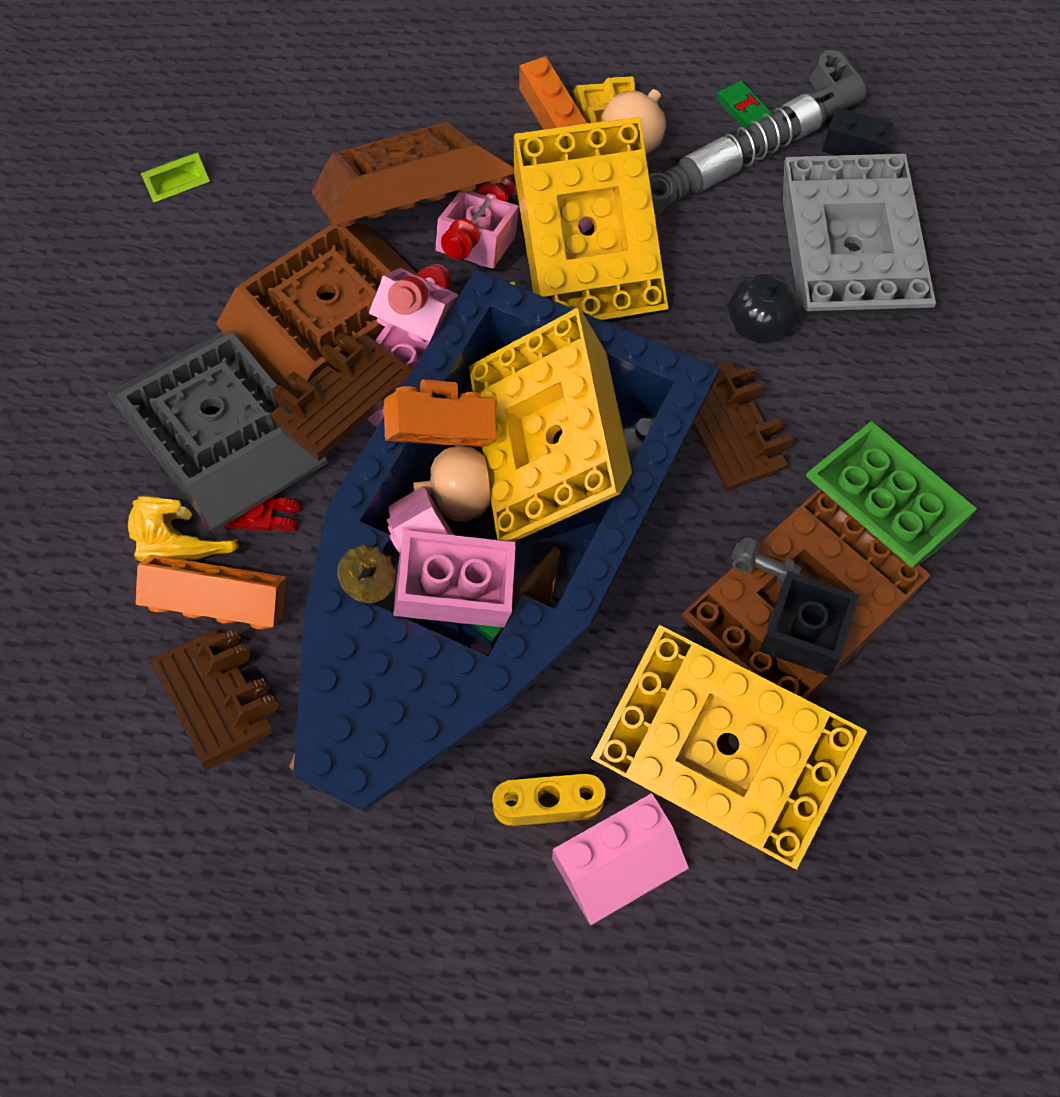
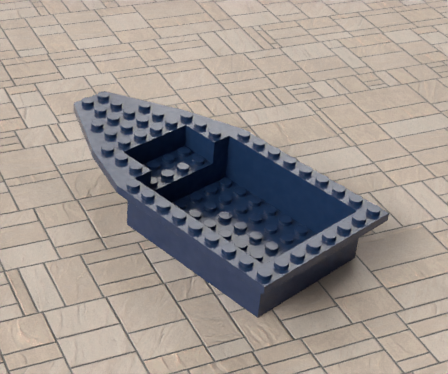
M475 269L403 386L416 387L417 392H420L422 379L456 382L458 398H460L462 393L473 392L469 372L470 365L574 309ZM583 313L607 354L632 474L619 495L515 541L513 612L501 634L493 643L470 624L393 616L400 553L389 536L391 533L386 520L390 517L388 506L414 492V482L430 481V471L434 458L443 450L455 447L456 445L385 441L383 417L327 507L304 611L294 759L295 778L365 812L504 712L590 629L718 376L720 368ZM432 394L434 398H446V395ZM562 429L554 435L553 444L559 441L563 433ZM463 446L474 448L483 454L482 447ZM491 498L490 507L478 518L467 522L451 521L444 517L455 536L497 540Z

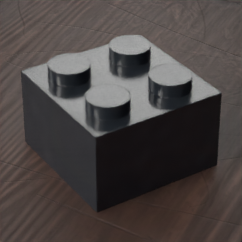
M787 571L759 652L831 676L840 661L859 595Z

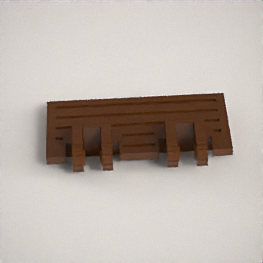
M340 332L336 336L337 345L349 355L348 357H345L329 344L321 348L320 352L323 358L340 373L328 365L309 382L296 372L289 374L287 378L288 383L301 395L300 398L297 399L278 384L271 391L276 401L281 403L292 414L290 415L279 406L269 415L270 419L281 427V431L318 461L384 405V399L394 393L396 388L402 387L413 370L366 334L358 341L344 332Z
M732 361L716 366L720 368L718 376L692 426L726 492L787 469L788 464L782 454L769 459L768 457L791 448L795 443L791 434L764 441V438L782 431L786 425L782 418H775L774 420L764 422L753 401L739 405L760 397L766 389L762 382H755L754 384L736 389L735 386L751 381L757 373L753 366H746L736 370Z
M214 629L149 659L205 771L258 746V740L272 734V728L265 717L276 712L280 704L277 697L268 694L270 685L263 678L246 683L238 666L250 659L251 652L244 644L240 645L242 636L235 629L227 630L226 633L223 632L221 634Z

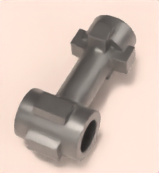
M743 538L740 543H737L731 556L733 559L732 566L738 572L751 573L753 568L756 567L778 576L777 583L782 585L787 571L799 574L801 570L800 566L794 564L795 561L786 558L784 563L760 554L761 545L752 538Z

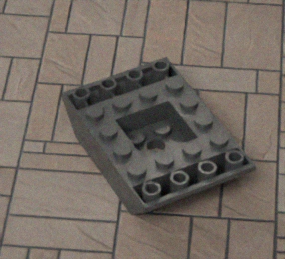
M219 332L107 393L110 400L211 532L216 531L328 464L325 456L320 461L315 459L281 431V427L270 419L269 415L279 406L290 415L292 413L276 401L271 391L277 384L233 332ZM211 406L220 408L213 415L203 413L206 408Z

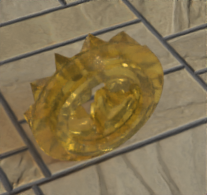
M364 544L357 548H350L341 558L338 565L337 574L341 587L350 597L363 603H375L383 600L396 585L395 575L397 570L393 569L390 562L391 556L382 554L379 551V547L370 548ZM363 566L366 569L370 567L377 568L373 575L374 580L371 577L358 580L361 572L364 570Z

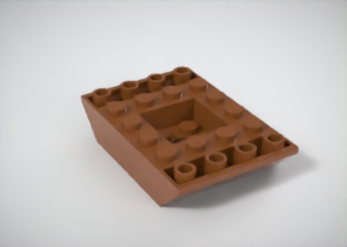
M446 121L332 153L311 192L331 225L337 224L338 227H346L354 224L357 218L364 216L378 218L385 215L386 210L398 207L400 210L409 209L416 206V202L428 198L429 201H436L447 196L446 193L458 190V192L472 191L476 188V184L488 182V184L503 182L506 180L505 176L514 174V169L482 143Z
M355 222L346 227H338L337 224L329 225L238 285L216 325L221 332H233L272 380L298 399L301 395L289 385L288 375L296 372L309 382L328 365L340 373L323 358L320 352L321 348L329 344L345 357H348L349 355L337 345L335 340L340 332H344L356 341L365 334L375 341L385 326L378 323V317L369 314L383 275L399 268L415 275L417 273L366 223ZM326 292L335 294L330 300H321L319 298Z
M818 489L760 542L761 549L759 553L781 563H784L786 558L793 560L795 565L801 567L799 575L859 595L840 661L831 676L759 652L781 585L777 583L778 576L754 567L751 573H741L731 568L681 614V617L724 658L806 700H810L904 608L930 578L931 574L919 564L911 568L825 492Z

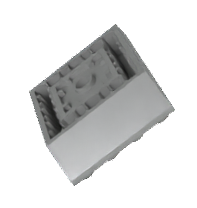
M906 154L785 157L783 206L796 294L799 298L800 306L806 311L935 307L936 301ZM854 243L859 246L860 250L850 251L844 244Z

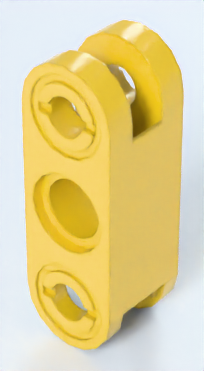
M591 774L508 780L499 784L493 792V811L498 821L508 826L588 820L596 817L601 812L606 790L602 781ZM548 793L555 795L559 802L554 807H545L540 804L539 798ZM587 794L591 796V799H583L581 795ZM515 801L517 804L511 807L506 802Z

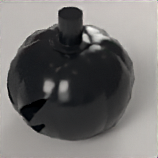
M759 274L755 277L746 278L736 288L729 301L730 319L736 332L746 339L756 343H771L782 340L794 328L800 316L799 298L793 286L786 280L777 278L772 274Z

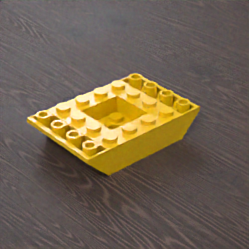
M640 116L514 134V176L533 293L573 309L579 308L583 313L600 320L667 310L668 302ZM582 218L590 219L593 222L594 232L592 235L586 236L579 231L578 224Z
M576 308L469 366L473 392L481 393V397L494 398L496 440L482 446V450L487 464L497 540L515 542L621 493L632 474L607 354L582 310ZM562 429L563 433L559 441L553 444L554 435Z
M659 625L591 759L797 870L867 731ZM732 733L738 738L739 748L737 752L727 755L719 750L717 742L722 734Z

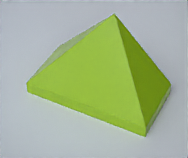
M198 152L141 173L153 203L210 182Z

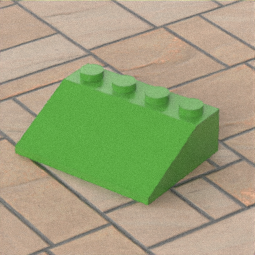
M872 421L806 474L808 479L911 568H914L941 550L961 532L977 510L976 507Z

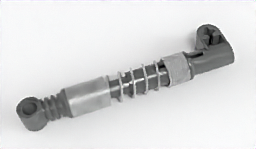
M836 50L824 51L810 75V82L817 92L813 94L805 93L790 100L780 108H776L773 115L764 114L762 121H751L747 129L739 127L737 139L731 134H726V136L716 139L688 154L679 161L676 167L664 173L650 174L649 181L654 214L662 213L667 205L680 199L682 196H686L688 193L702 192L738 173L742 166L748 167L752 165L754 159L762 160L766 153L772 154L779 147L788 146L791 140H799L818 130L824 125L826 120L833 117L836 107L846 110L865 99L866 88L863 80L842 53ZM740 130L744 131L742 137L739 136ZM748 156L752 157V161L750 163L743 164L744 158Z

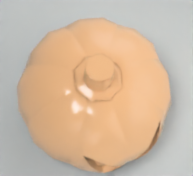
M652 89L648 96L636 90L619 93L607 103L603 113V121L640 116L645 154L647 155L662 143L665 136L666 116L657 103L661 98V94L655 89Z
M455 446L443 450L434 458L430 471V481L413 483L414 491L425 486L429 494H432L442 516L451 521H470L480 517L490 507V485L486 460L483 454L471 447Z

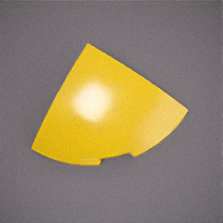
M634 77L607 78L603 84L577 85L573 90L575 101L587 124L602 122L607 103L617 94L635 91Z

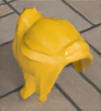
M141 495L132 503L133 508L129 514L128 531L130 538L136 541L134 553L136 560L143 561L150 555L196 561L215 554L233 553L239 548L238 539L202 540L197 537L182 535L171 525L173 519L188 521L192 516L188 508L181 507L180 500Z

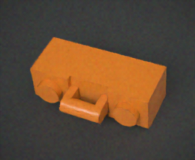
M422 379L420 392H417V388L412 386L396 388L394 393L384 399L385 441L482 447L496 440L494 398L481 397V393L478 392L462 393L460 398H458L457 383ZM432 394L446 395V398H434Z

